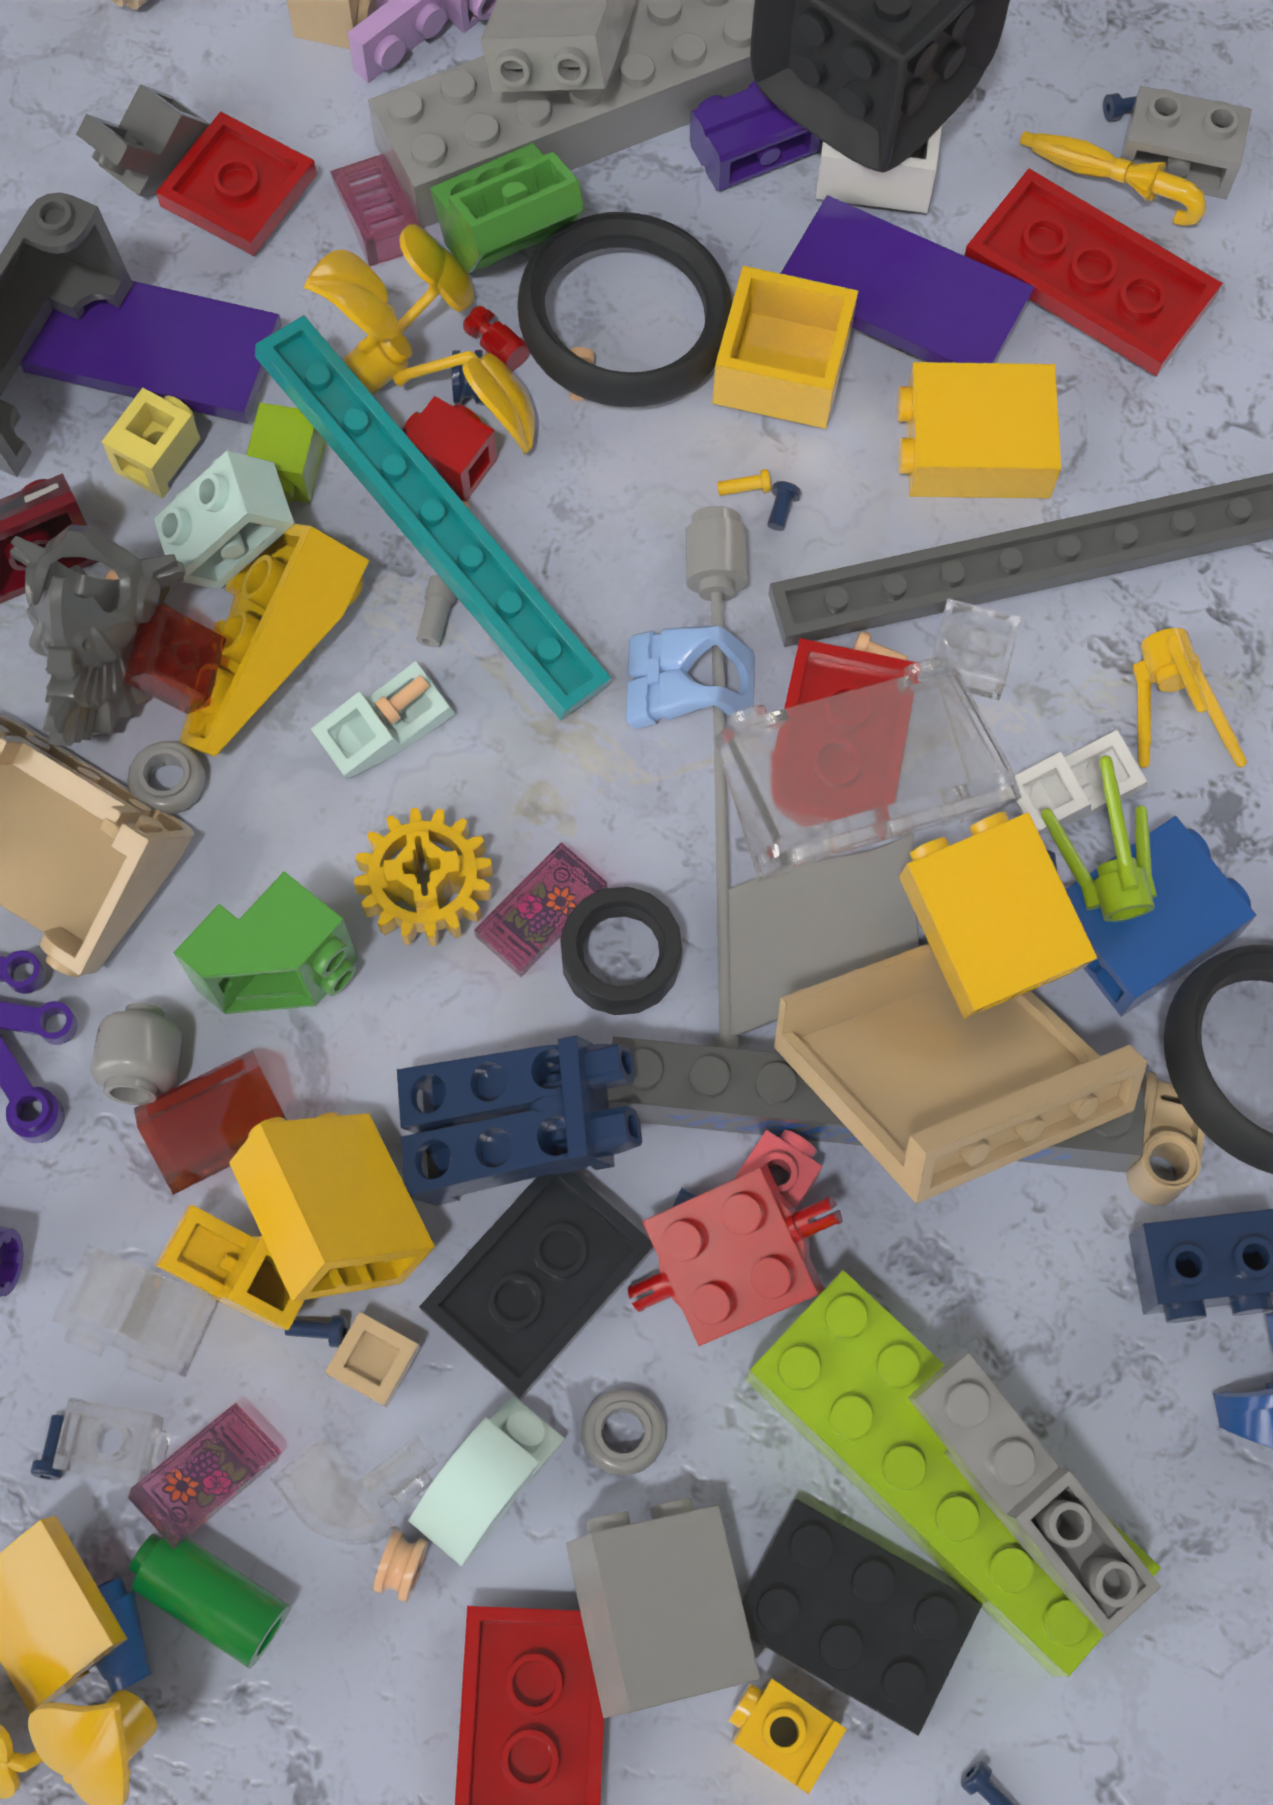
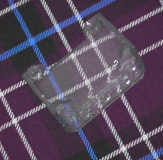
M939 657L930 658L904 668V677L768 714L765 705H757L742 709L728 716L731 726L720 731L714 739L758 882L791 872L790 867L793 868L810 862L824 861L833 855L940 824L941 826H946L958 820L961 823L989 816L1022 798L1013 769L955 665L942 666Z

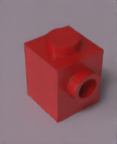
M434 396L421 413L415 412L409 417L402 429L461 501L467 502L497 461L494 429L482 423L472 410L463 405L455 404L452 406Z

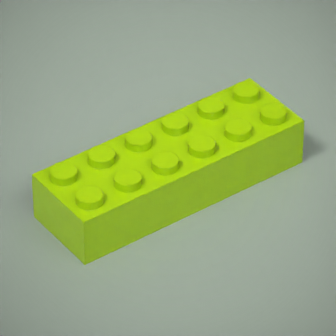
M842 1270L749 1370L745 1381L969 1597L982 1604L981 1608L1053 1677H1070L1103 1638L1104 1634L1077 1608L996 1517L944 1453L947 1447L907 1398L940 1370L944 1364L854 1279ZM1108 1518L1154 1577L1161 1567Z

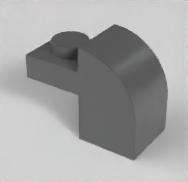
M140 84L119 125L86 114L76 135L95 149L92 158L99 163L98 165L138 196L148 197L156 195L159 187L210 124L173 96Z

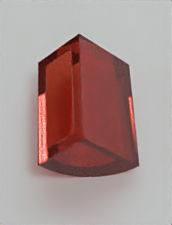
M253 1049L171 1089L167 1093L157 1096L153 1103L139 1105L134 1108L137 1128L173 1195L230 1167L229 1162L248 1139L251 1129L257 1124L274 1117H282L287 1121L285 1113Z

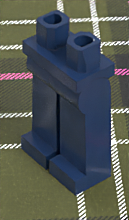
M575 1035L558 1039V1045L537 1046L397 1069L400 1128L415 1133L401 1136L404 1185L410 1197L439 1206L460 1201V1195L544 1175L568 1173L589 1166L594 1170L615 1167L614 1155L636 1148L642 1144L641 1124L636 1110L629 1106L609 1109L608 1088L633 1084L636 1075L632 1051L621 1044L594 1045ZM419 1089L422 1090L424 1113L417 1103V1092ZM424 1153L427 1154L428 1178L423 1173L421 1166Z

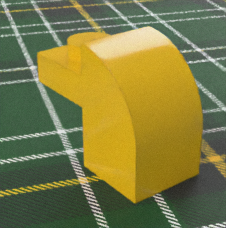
M192 1204L187 1205L154 1265L209 1294V1297L257 1321L281 1330L290 1329L304 1300L292 1302L263 1236H250Z

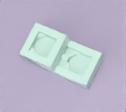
M415 661L368 698L359 691L313 726L311 730L341 773L348 779L401 752L439 727L456 713L425 670ZM421 675L429 685V688L400 710L398 714L401 719L391 725L374 703L382 696L389 700Z

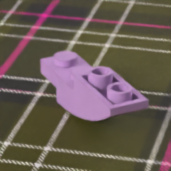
M376 0L377 10L347 32L353 70L367 83H370L385 70H390L397 66L403 56L422 41L437 35L448 21L465 33L481 20H487L490 18L497 0Z

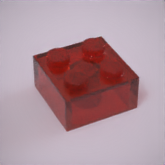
M161 604L157 606L156 612L149 622L138 625L123 682L186 714L210 705L226 638L169 606Z

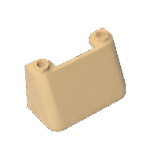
M0 714V905L44 932L39 944L41 949L47 954V964L53 969L72 977L95 973L102 967L182 859L194 836V832L187 824L173 815L159 810H151L149 806L136 800L129 788L61 746L48 744L49 739L17 720Z

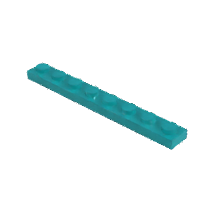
M305 315L256 343L255 358L560 721L607 687L611 680L608 673Z

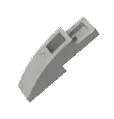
M960 1351L907 1397L947 1447L944 1453L1020 1545L1102 1634L1109 1636L1161 1588L1160 1584L1071 1471L1060 1468L969 1352Z

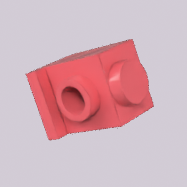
M766 1130L735 1178L766 1164L768 1167L777 1165L789 1174V1180L785 1184L777 1186L780 1194L797 1211L818 1179L823 1166L813 1160L817 1153L816 1148L800 1135L784 1130L780 1137H777Z

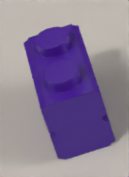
M755 80L746 90L724 98L722 95L708 97L699 104L697 109L691 111L689 136L691 148L700 164L704 165L705 172L716 191H721L819 152L820 139L774 105L760 90Z

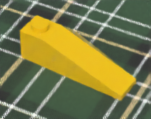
M294 524L226 584L225 588L226 591L235 595L229 616L226 621L219 620L215 622L210 640L216 643L217 656L214 665L206 668L198 677L179 743L193 750L216 757L344 616L347 607L357 599L363 586L362 575L369 560L312 526Z

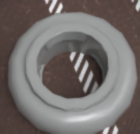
M161 741L148 745L136 755L129 766L127 782L130 792L136 800L146 804L151 810H159L172 815L185 811L197 801L204 789L206 774L202 760L190 747L179 742ZM173 765L183 769V778L174 788L161 791L150 787V779L159 768Z
M618 1389L604 1393L591 1403L583 1417L580 1436L584 1451L595 1466L608 1474L629 1476L644 1471L656 1461L664 1447L666 1428L660 1410L651 1399L637 1391ZM614 1413H630L641 1422L645 1432L639 1446L627 1453H617L606 1445L601 1432L607 1418Z

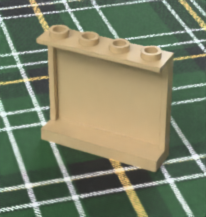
M929 943L781 997L774 1048L916 1204L1134 1111L1148 1062L1131 1045L1100 1056L1032 991L964 1020Z

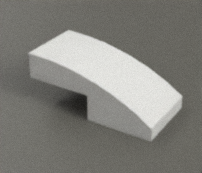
M1118 729L1065 757L1060 751L1005 780L1022 814L1030 813L1039 835L1050 832L1041 817V811L1045 808L1053 811L1062 827L1107 808L1100 768V758L1104 755L1110 756L1113 760L1121 801L1147 789L1148 781Z

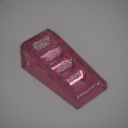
M384 154L331 170V178L368 265L371 267L404 256L400 248V233L409 224L418 225V222ZM375 175H378V176H379L378 178H375V179H372V180H369V181H366V182H363V183H360V184H357V185H354V186H350L351 183H354V182H357V181H360V180H363V179H366V178H369V177H372V176H375ZM381 188H384L385 192L375 194L360 200H357L356 198L357 196ZM387 203L391 204L389 207L367 214L363 212ZM394 217L397 218L396 221L375 228L370 226Z

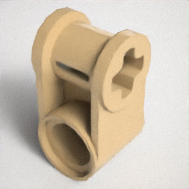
M1145 1071L1140 1090H1145L1143 1156L1126 1172L1127 1183L1132 1193L1141 1201L1150 1205H1166L1173 1202L1198 1177L1201 1168L1205 1134L1184 1109L1172 1083L1157 1080L1156 1073ZM1150 1157H1161L1169 1161L1176 1171V1181H1166L1159 1178L1150 1166Z

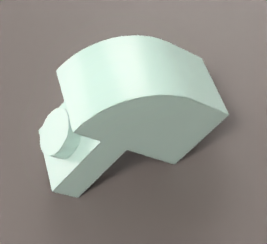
M512 1395L490 1419L485 1417L456 1450L431 1483L408 1521L462 1567L498 1527L518 1495L556 1454L565 1438Z

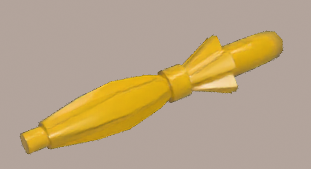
M1028 131L1022 133L1020 145L1031 148V151L1061 167L1078 174L1101 178L1111 177V180L1123 184L1128 183L1147 202L1148 200L1152 202L1156 195L1182 203L1186 206L1187 210L1178 209L1173 218V224L1189 226L1197 224L1206 212L1204 192L1193 182L1163 171L1166 167V162L1134 164L1131 160L1122 157L1116 158L1110 152L1086 140L1045 133L1034 134Z

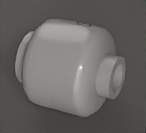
M131 1003L125 1007V1011L114 1012L104 1017L97 1030L90 1070L94 1080L104 1088L103 1092L108 1098L129 1105H147L155 1102L157 1096L167 1093L175 1085L183 1046V1035L178 1025L164 1017L165 1013L161 1008L147 1003Z

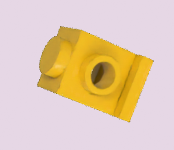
M772 1678L767 1679L762 1689L750 1683L728 1719L730 1723L738 1727L731 1742L807 1794L811 1792L847 1730ZM782 1716L792 1719L797 1728L796 1738L788 1746L776 1745L770 1736V1727L773 1721Z

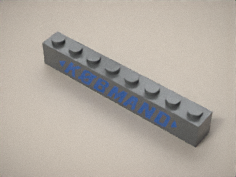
M613 1036L612 1044H621L632 1051L636 1077L633 1084L607 1089L609 1109L629 1106L636 1110L640 1123L763 1135L768 1130L777 1137H780L784 1130H789L806 1140L863 1146L779 1053ZM1145 1090L1139 1091L1134 1111L1022 1158L1018 1162L1126 1173L1143 1156Z

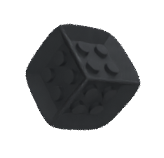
M755 0L750 47L752 74L756 84L765 96L795 122L850 160L866 168L884 173L909 158L969 97L982 78L998 48L1010 0Z

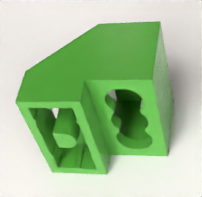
M534 143L430 187L444 243L467 274L480 268L492 266L498 260L529 246L541 244L559 228L576 221L585 210L579 180L554 151L543 155Z
M285 871L281 873L240 919L218 904L173 952L197 992L225 1015L316 1006L326 994L335 996L344 989L356 971L354 963L358 960L344 919Z

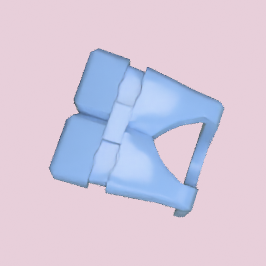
M720 626L665 628L661 631V634L651 630L632 635L629 640L628 674L633 680L628 681L626 722L633 728L638 729L657 724V720L661 718L671 720L715 705L741 725L752 723L755 664L753 651ZM717 645L736 666L740 677V691L737 693L725 687L698 684L690 677L688 672L703 653L712 646Z

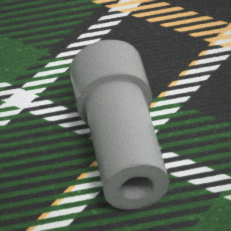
M432 575L429 578L424 597L426 604L416 640L425 646L438 647L449 609L454 605L456 596L439 575Z

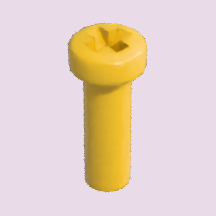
M762 469L759 475L717 481L718 494L723 496L760 489L763 490V493L771 492L769 471Z

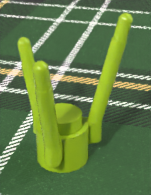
M1104 755L1100 758V768L1117 859L1098 866L1099 877L1095 881H1093L1053 811L1045 808L1041 811V817L1082 889L1086 909L1094 910L1101 908L1104 921L1117 922L1133 919L1151 912L1155 909L1153 898L1157 897L1151 869L1147 808L1140 805L1135 809V859L1131 855L1113 760L1110 756Z

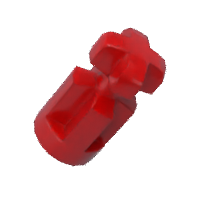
M481 305L476 306L472 309L470 315L464 319L463 330L475 339L481 337L479 345L487 353L496 356L511 371L516 370L525 362L530 353L525 341L517 336L507 325L502 324L500 321L494 322L495 314Z

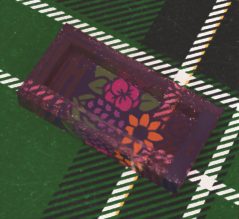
M561 842L474 929L475 937L519 977H522L561 937L567 916L580 901L601 889L607 888V882Z
M235 1403L130 1489L127 1498L175 1549L278 1461L282 1451L243 1409Z

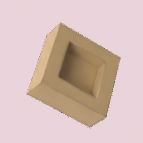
M359 1312L325 1373L329 1377L387 1408L421 1347L418 1343Z

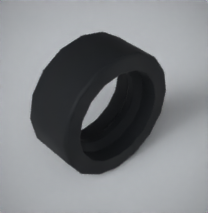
M628 886L604 888L583 898L567 916L560 937L563 975L574 995L592 1009L611 1015L637 1014L658 1004L674 986L682 959L680 927L669 907L651 893ZM628 917L643 922L652 930L658 941L659 957L655 968L646 979L634 985L614 986L600 981L590 972L584 961L583 946L587 934L596 924L608 918Z

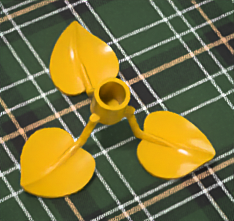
M409 224L400 233V248L405 259L415 273L429 284V287L425 294L399 321L395 316L392 306L387 304L388 293L382 280L365 261L353 252L343 249L332 251L314 266L305 282L304 288L332 302L352 322L368 334L342 360L372 395L392 379L399 387H402L410 379L463 365V373L469 385L511 434L523 451V455L531 450L535 430V412L532 400L518 377L496 356L486 353L479 359L474 352L466 351L407 368L408 359L412 356V349L402 333L435 300L438 294L457 312L465 311L474 301V287L470 276L448 250L439 245L424 228L416 224Z
M125 1690L116 1691L104 1704L82 1706L60 1702L44 1703L38 1706L29 1716L28 1728L36 1750L27 1754L13 1752L11 1737L0 1724V1799L10 1798L19 1790L20 1779L17 1772H26L44 1761L53 1771L63 1775V1780L67 1784H71L79 1797L88 1805H124L128 1800L130 1789L129 1776L131 1771L129 1769V1761L157 1731V1721L153 1712L138 1696Z

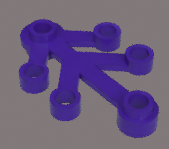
M20 950L11 953L7 957L0 956V982H6L12 990L21 994L32 993L41 987L45 980V968L33 953ZM24 963L33 965V973L28 979L24 981H15L13 979L14 971L18 966ZM0 1001V1029L39 1035L52 1045L67 1043L77 1032V1018L64 1003L52 1001L37 1008ZM56 1014L66 1016V1023L60 1031L54 1033L46 1031V1022L51 1016ZM0 1034V1087L9 1100L6 1107L7 1124L24 1141L29 1143L49 1141L59 1133L63 1126L65 1117L63 1106L47 1089L32 1086ZM30 1102H41L42 1111L39 1117L33 1121H23L21 1117L23 1108Z

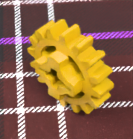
M418 807L411 808L409 823L401 825L398 819L390 815L386 817L389 829L387 835L382 836L373 831L366 835L373 853H357L355 860L358 869L366 874L355 877L354 885L357 894L367 896L361 902L366 917L380 914L377 923L382 934L386 936L398 926L401 928L404 944L411 945L417 932L426 934L430 946H437L439 930L447 928L449 933L457 939L462 936L459 923L461 918L466 917L475 922L481 919L480 908L475 899L481 901L491 900V884L483 879L493 875V868L490 858L481 857L486 851L482 836L472 837L467 840L469 834L467 820L461 818L449 827L446 825L444 809L438 808L433 814L431 821H423ZM432 842L443 844L453 851L445 852ZM403 848L395 859H391L396 852ZM421 858H425L427 870L431 871L429 876L430 882L427 883L428 895L423 896L421 884L417 882L419 878L418 872L421 871ZM459 893L451 903L441 908L452 894ZM404 901L416 909L417 913L402 909L393 902Z

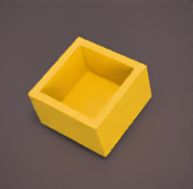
M743 265L715 364L712 404L826 429L852 330L858 290Z

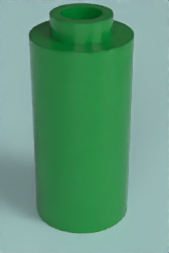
M155 1533L151 1534L141 1545L129 1567V1570L136 1574L132 1585L134 1592L249 1669L256 1664L269 1647L290 1610L289 1604L188 1537L174 1547L165 1536L161 1538Z

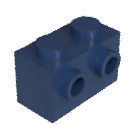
M1273 1209L1143 1223L1129 1235L1143 1315L1164 1313L1166 1323H1182L1206 1318V1308L1230 1305L1232 1315L1234 1316L1258 1314L1273 1310Z

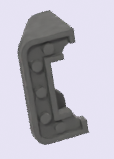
M57 192L38 198L29 207L0 254V397L54 309L80 320L85 311L83 306L95 300L106 299L109 304L119 308L133 285L98 206L73 195ZM0 399V470L18 477L32 452L26 442L15 433L14 426H16L21 418L14 405Z

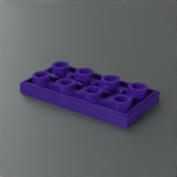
M829 195L825 197L780 273L858 290L852 328L922 360L936 363H996L1026 309L1034 290V286Z
M132 281L133 285L119 308L109 304L106 299L95 300L83 306L85 311L80 320L54 309L21 361V367L25 373L134 398L142 388H145L163 399L167 395L173 396L187 405L191 411L248 423L266 372L265 368L255 358L256 343L280 330L282 324L277 313Z

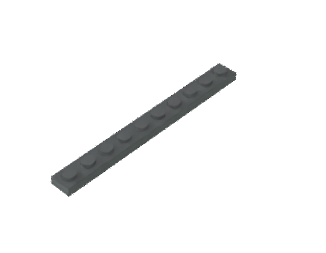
M1273 473L770 583L769 598L784 647L797 645L800 638L812 641L1273 539Z

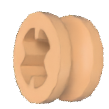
M395 1529L390 1536L380 1561L373 1591L382 1594L386 1589H393L398 1593V1600L407 1603L420 1575L429 1541L419 1538L417 1542L409 1543L404 1538V1532Z

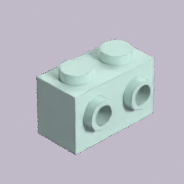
M226 451L216 458L211 466L185 490L178 493L175 499L154 518L164 554H175L176 560L184 564L186 573L182 582L221 589L294 525L275 464L231 451Z

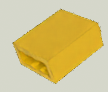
M913 362L908 386L898 387L896 402L897 422H907V438H900L898 471L899 474H909V497L1051 498L1061 471L1055 364Z
M1005 811L984 818L969 827L972 834L971 837L950 846L946 837H940L927 842L909 853L912 862L907 863L898 876L964 1020L1081 970L1097 959L1095 951L1029 812L1009 820Z
M329 1112L316 1118L287 1121L282 1117L267 1119L251 1129L248 1139L229 1162L292 1302L402 1284L435 1247L369 1113L340 1116L336 1112Z

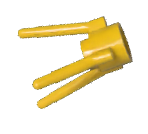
M1182 628L1163 629L1146 637L1140 646L1144 660L1132 666L1137 682L1138 765L1141 768H1147L1150 765L1151 684L1156 683L1159 690L1163 692H1173L1186 688L1196 711L1203 713L1207 710L1235 765L1240 768L1244 767L1247 764V759L1203 673L1199 656L1194 653L1187 630Z

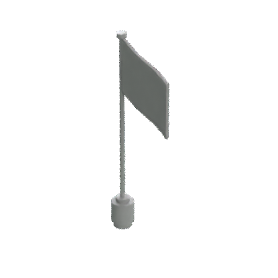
M709 506L695 511L691 517L692 523L686 528V583L690 590L699 593L700 598L711 601L712 626L724 628L723 601L733 598L735 592L742 590L747 585L746 528L740 522V516L736 510L725 506ZM717 645L712 646L713 686L725 687L724 653ZM714 705L719 1036L713 1037V1046L739 1049V1037L737 1036L778 1020L781 997L844 975L854 969H860L901 954L906 950L919 947L918 918L898 877L906 864L912 862L909 853L914 850V831L897 841L867 852L790 865L729 888L726 713Z

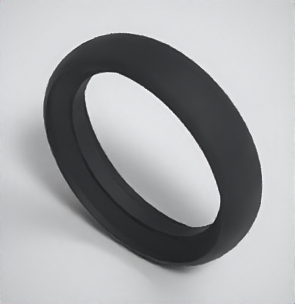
M606 212L590 215L568 223L548 236L533 253L524 269L517 302L518 320L523 339L530 354L540 368L566 390L587 400L616 407L657 405L680 397L700 384L715 368L732 306L731 293L726 277L719 263L703 244L688 232L670 222L633 212ZM631 248L652 253L680 269L695 286L704 308L705 324L703 331L695 345L685 355L661 368L643 372H620L596 366L569 350L557 337L549 323L545 308V296L553 278L569 262L595 250Z
M1247 945L1215 955L1201 964L1185 979L1174 995L1167 1013L1163 1036L1164 1055L1175 1092L1184 1109L1201 1131L1217 1146L1241 1162L1273 1174V1133L1250 1121L1225 1097L1212 1077L1202 1046L1201 1032L1204 1013L1211 998L1218 990L1242 981H1266L1273 983V945Z

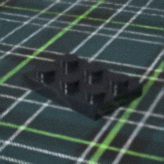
M574 1172L536 1177L423 1301L419 1308L521 1401L654 1251V1247L647 1236Z
M798 1499L793 1501L742 1599L748 1630L752 1640L919 1736L982 1607V1604Z

